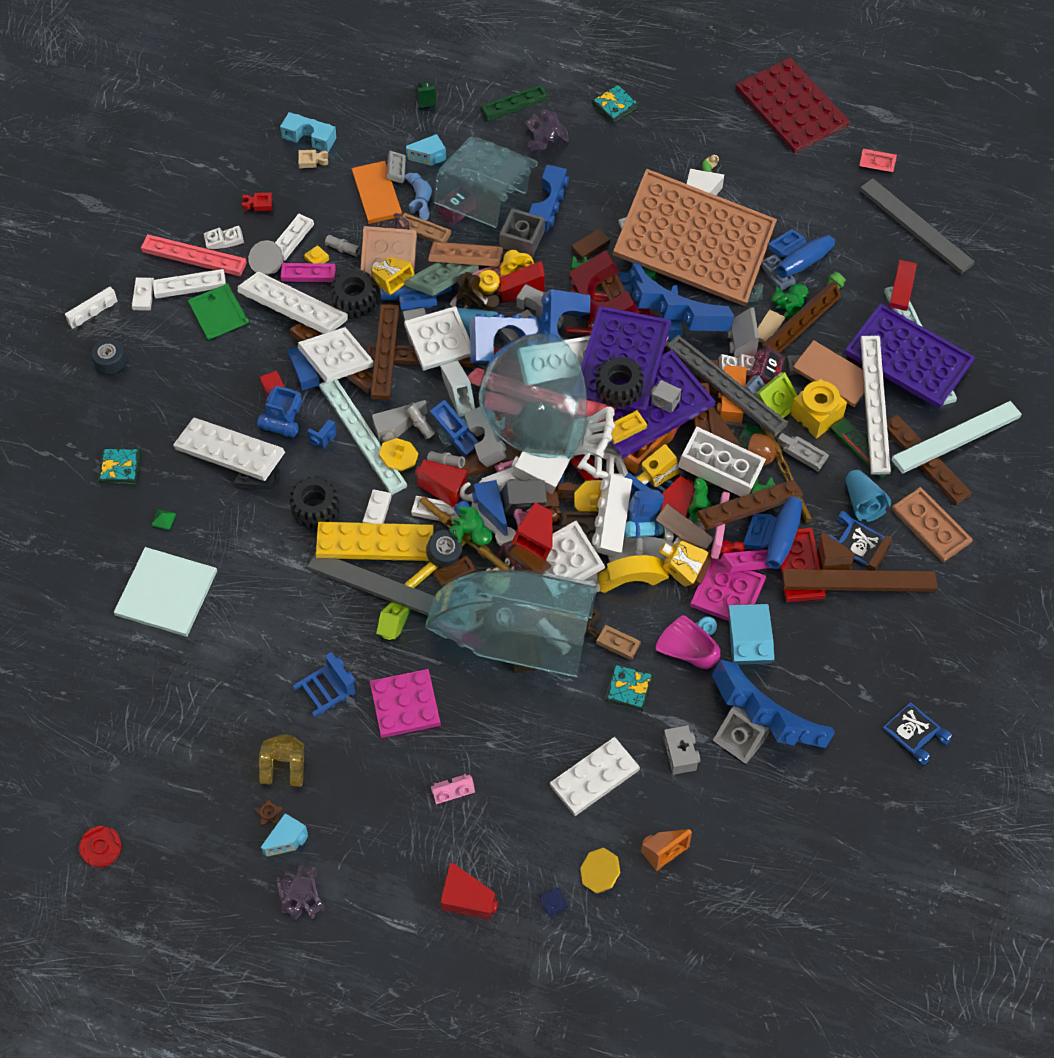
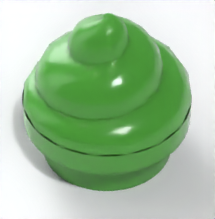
M835 271L828 276V284L831 281L837 282L840 289L844 286L846 279Z

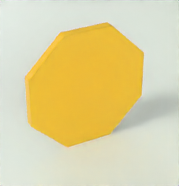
M395 438L382 443L379 457L386 467L403 471L415 466L418 452L411 442Z
M601 480L585 481L574 492L575 508L578 511H598L596 506L602 492L600 489Z
M605 848L589 852L580 868L583 885L595 893L611 889L621 873L618 856Z

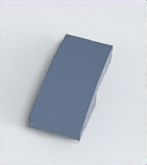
M774 254L762 260L761 266L773 284L782 291L795 284V278L792 275L785 278L778 275L776 267L782 260Z

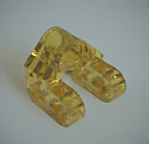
M288 734L263 741L259 755L260 784L272 783L273 760L290 762V786L301 787L304 773V744Z

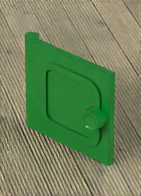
M228 283L188 300L207 340L249 323V319L245 317Z

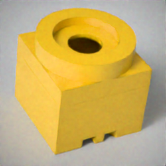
M820 379L808 384L804 391L794 398L791 415L798 422H802V426L804 428L807 427L815 438H818L844 417L847 402L840 396L838 389L833 384Z

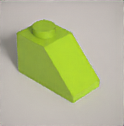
M391 602L381 611L376 634L382 635L384 639H396L401 634L410 609Z

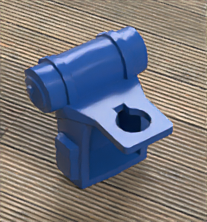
M275 386L267 397L265 414L261 413L258 417L257 427L264 431H271L285 437L294 438L298 433L299 427L298 423L293 421L295 414L299 412L302 405L301 394L288 388Z

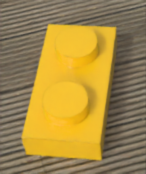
M638 411L613 422L615 428L611 432V441L613 444H616L647 428V423Z

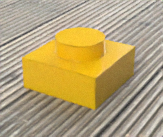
M317 245L304 254V258L308 263H326L329 260V255Z

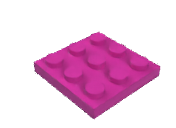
M713 558L702 584L698 586L690 607L729 621L728 606L755 605L766 576L751 570L729 572L719 558Z
M429 669L370 681L381 738L441 726Z

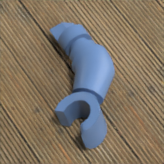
M408 173L405 175V178L413 186L416 193L415 200L409 204L410 212L415 214L419 210L420 218L427 220L430 214L427 204L432 194L431 186L418 173Z

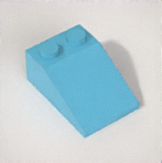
M768 604L729 605L732 663H772L774 661V645Z

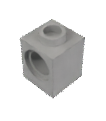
M661 380L651 390L652 405L672 413L680 401L681 389Z

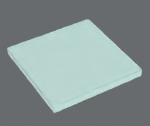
M145 547L114 610L115 616L187 637L217 573V568Z

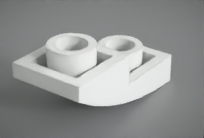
M239 226L225 231L217 228L204 233L208 249L227 248L244 243Z
M723 354L719 357V368L723 371L725 365L747 367L746 375H756L759 373L758 357L741 354L738 358Z

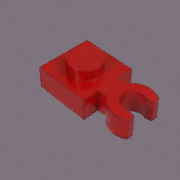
M272 192L254 193V197L249 195L242 196L243 202H247L242 203V209L248 210L254 207L255 211H272Z

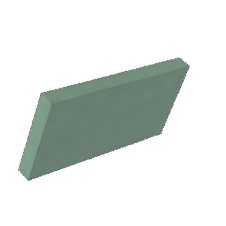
M437 262L406 279L405 286L434 296L457 283L458 277L465 272L473 274L478 271L479 265Z

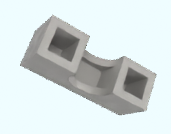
M482 405L464 414L469 430L477 437L485 434L484 439L474 445L479 461L486 467H489L507 458L505 454L506 446L500 439L501 431L498 425L495 424L496 416L493 410H489L485 405Z

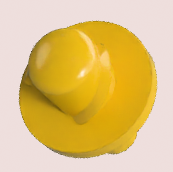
M510 250L504 255L503 263L500 266L501 276L507 275L534 264V261L529 254Z

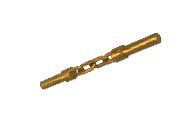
M761 426L764 434L770 437L777 446L775 458L786 482L793 480L787 462L783 459L779 444L774 436ZM782 463H784L786 469L784 470L781 466ZM801 498V514L804 521L808 523L812 521V518L803 498Z
M425 496L420 498L419 502L436 515L439 521L445 526L451 527L450 523L454 521L450 515L441 511ZM471 534L463 535V540L476 548L481 556L490 560L506 575L511 572L512 569L495 556L486 545L479 548L473 541L471 543L466 539L468 536L471 537Z

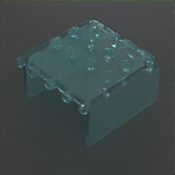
M469 137L439 169L440 173L437 174L434 203L496 228L498 226L501 201L508 199L505 193H513L516 190L526 194L531 173L530 168H535L538 162L508 148L496 145L493 142H488L478 137Z

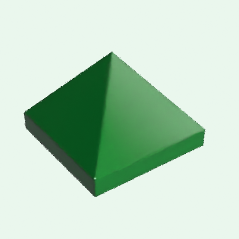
M158 509L151 526L170 531L176 513Z

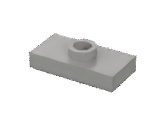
M389 151L386 179L403 183L405 179L406 155Z

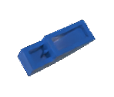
M298 347L287 350L302 391L319 386V378L315 368Z
M445 400L430 411L442 431L463 457L470 456L476 451L474 445L479 443V441Z

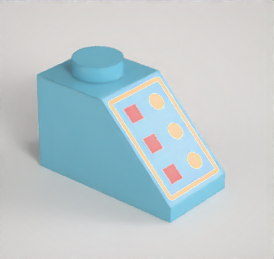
M437 134L406 146L408 160L427 165H434L446 160V148Z
M284 814L261 846L263 855L272 856L296 850L299 845L305 843L308 837L306 826L289 815Z

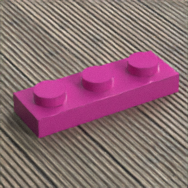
M282 263L281 281L333 282L336 266L335 264Z
M767 549L724 553L720 559L729 572L771 568L766 564Z

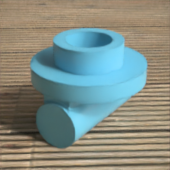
M704 617L695 623L708 635H712L717 629V623L711 617Z

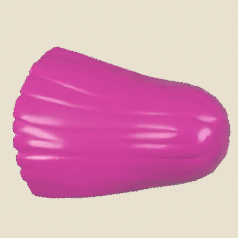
M684 615L677 618L676 621L663 631L655 647L656 651L685 660L701 669L712 668L720 659V648L717 643L702 628Z

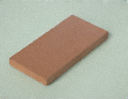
M433 242L429 261L500 267L503 247Z
M814 340L793 366L794 371L812 382L822 379L833 384L838 389L840 396L853 407L858 404L865 394L863 370Z
M921 487L892 506L891 510L943 563L972 543L973 539Z

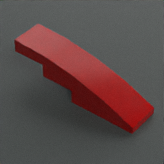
M899 259L889 307L907 311L916 272V263Z

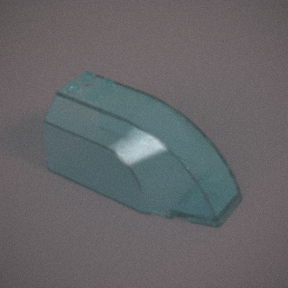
M491 570L468 574L446 584L435 594L425 628L446 639L450 638L456 641L457 645L461 647L466 646L473 650L474 654L481 657L578 677L588 618H592L598 584L535 570Z

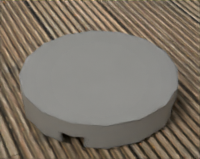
M268 240L255 244L248 256L251 269L256 273L259 271L267 276L276 273L284 260L281 248L276 243Z

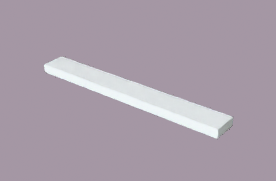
M861 336L871 474H890L880 336Z

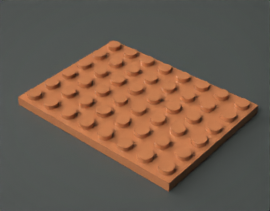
M646 169L612 255L632 263H639L645 268L746 306L777 219Z

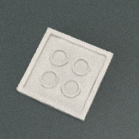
M456 306L404 321V326L423 370L470 357V339Z
M346 327L298 342V349L326 383L371 368L374 365V361Z
M577 521L553 533V547L546 560L551 564V567L542 575V578L555 597L605 568Z

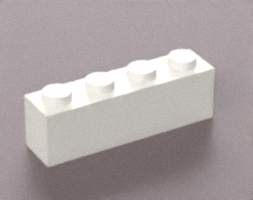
M610 474L601 482L600 489L602 492L597 504L599 512L595 519L596 532L592 538L593 548L598 553L613 557L622 553L632 485L631 479Z

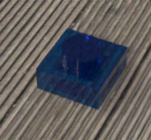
M559 887L539 896L548 917L568 908Z

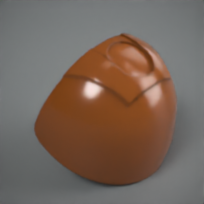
M755 433L750 439L748 451L765 458L766 460L763 464L765 466L774 460L777 446L770 437Z

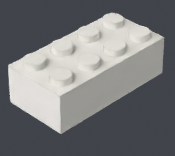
M696 427L681 456L678 467L742 497L750 494L766 459Z

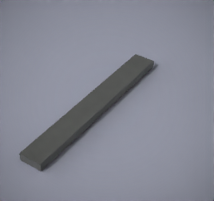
M872 178L861 186L860 191L961 275L974 265L975 261Z
M678 335L666 345L667 351L672 350L683 364L774 437L787 426L788 422L681 336Z
M316 552L307 566L310 571L447 623L455 608L454 603L339 559L316 558Z

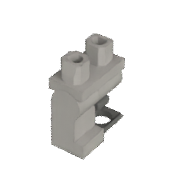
M525 284L517 296L518 313L524 312L529 307V312L532 315L539 316V319H541L543 313V305L541 303L543 292ZM563 314L558 319V329H560V327L564 323V317H562Z

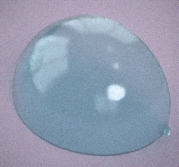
M529 334L510 341L494 354L482 375L479 387V402L484 417L491 428L504 441L522 452L543 458L567 457L572 459L581 441L587 414L585 382L574 352L563 339L553 334Z

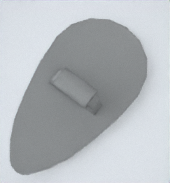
M624 536L622 553L614 557L608 555V558L612 562L629 556L647 555L664 560L666 556L659 553L660 547L663 543H667L670 546H673L674 543L656 537L626 538Z

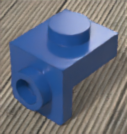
M329 419L319 432L310 428L307 431L309 442L314 446L325 448L337 434L335 422Z

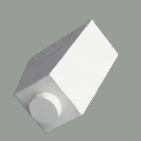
M690 169L687 185L717 195L723 188L724 175Z
M458 360L440 365L443 381L455 411L459 417L465 416L464 414L475 409L470 381Z
M523 451L520 458L516 456L511 465L514 467L512 475L524 481L530 478L545 480L546 492L553 494L571 456Z

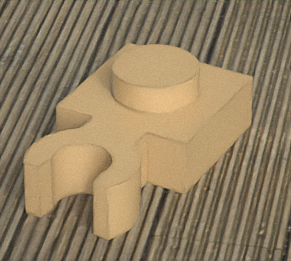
M299 150V168L316 167L317 163L328 165V151L316 153V150Z

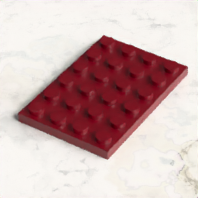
M791 57L736 84L735 89L794 154L848 127L850 124L847 117Z

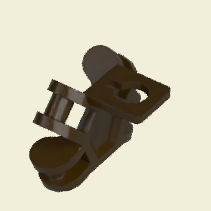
M465 272L458 277L460 290L449 302V306L451 308L455 307L457 299L464 297V306L462 308L468 309L472 303H476L479 308L491 311L499 304V298L496 295L483 296L478 290L480 277L470 272Z

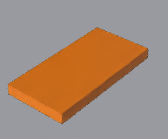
M385 161L352 168L353 177L368 224L402 217V211L392 181L386 179L387 166Z

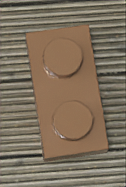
M605 625L596 640V644L632 660L640 647L641 641Z

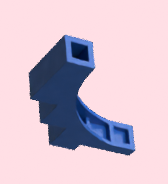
M639 263L632 264V268L628 272V279L633 285L632 298L638 308L658 309L664 319L684 320L690 331H730L734 315L729 306L705 304L679 296L653 281L645 274Z
M724 660L719 661L712 677L726 704L744 708L751 723L768 726L777 742L793 746L796 742L822 748L827 747L835 733L832 727L812 723L789 712L759 691L747 679L738 664Z

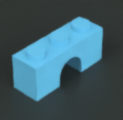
M289 112L280 126L282 138L298 143L302 136L310 135L312 147L321 151L329 152L336 140L334 126L303 117L299 114Z

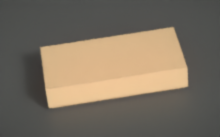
M769 310L757 328L759 334L758 342L764 343L781 328L786 317Z

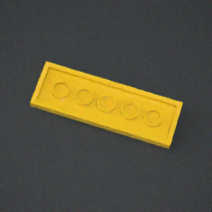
M318 522L316 558L429 561L426 555V546L433 535V525Z

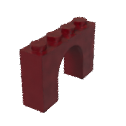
M607 251L602 252L569 272L572 277L570 282L573 288L578 289L579 294L590 295V313L587 315L592 317V320H590L592 326H594L599 306L633 313L640 312L628 291L608 302L599 303L594 301V292L597 286L619 272Z

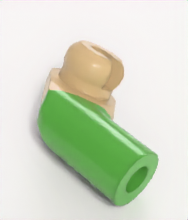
M711 155V157L704 160L702 170L712 172L711 169L719 162L718 156Z

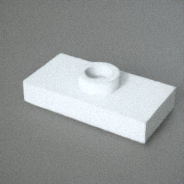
M136 278L132 302L133 310H151L154 278Z

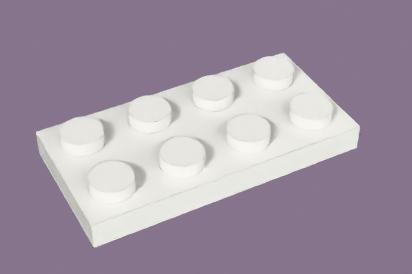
M614 737L551 781L550 787L572 814L576 816L638 772L640 767Z

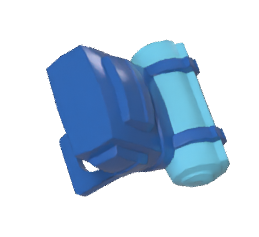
M659 490L635 492L628 505L627 515L629 521L626 522L624 533L626 538L657 537L663 534L664 525L656 520L664 501V497Z

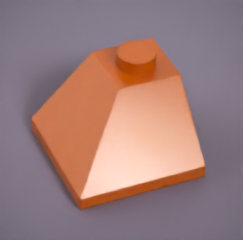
M690 829L658 832L654 836L649 835L642 842L641 852L657 871L689 848L692 832Z

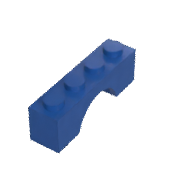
M546 165L542 176V189L550 196L543 202L532 204L529 211L530 214L545 218V232H548L549 227L554 224V213H558L560 205L558 202L563 199L564 186L567 187L569 182L567 169Z

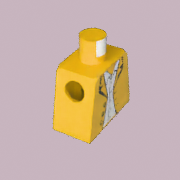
M388 257L381 263L375 262L372 265V274L376 285L389 295L404 286L406 279L415 275L411 262L393 257Z
M664 444L642 462L643 473L636 478L643 484L650 482L654 487L659 486L680 473L677 457Z
M684 541L674 543L673 546L663 543L659 549V553L666 556L663 568L684 587L694 584L708 552Z

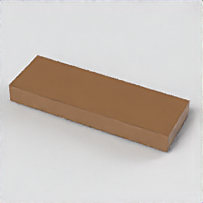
M407 213L402 215L396 225L397 229L417 230V237L430 242L446 243L451 235L450 229Z

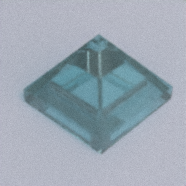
M762 283L753 286L747 303L762 300Z

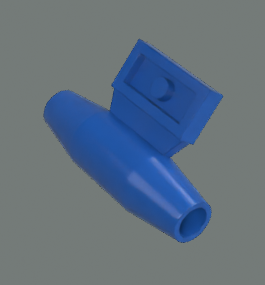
M791 229L768 243L767 249L780 258L785 257L776 267L778 275L785 278L805 270L822 259L835 246V241L832 236L825 235L807 242L804 236Z
M404 285L389 295L380 288L381 300L400 301L401 310H413L418 307L430 308L437 305L436 296L452 291L451 285L432 296Z
M789 497L777 518L771 514H753L743 542L744 548L763 550V548L768 547L766 564L774 569L780 568L791 550L800 524L802 501L797 497Z

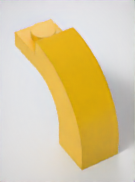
M638 555L612 561L607 564V569L597 574L600 591L606 593L621 584L631 581H644L654 586L669 578L668 572L663 568L664 560L654 556Z

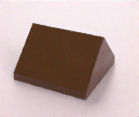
M823 532L821 534L817 548L820 569L851 570L856 553Z

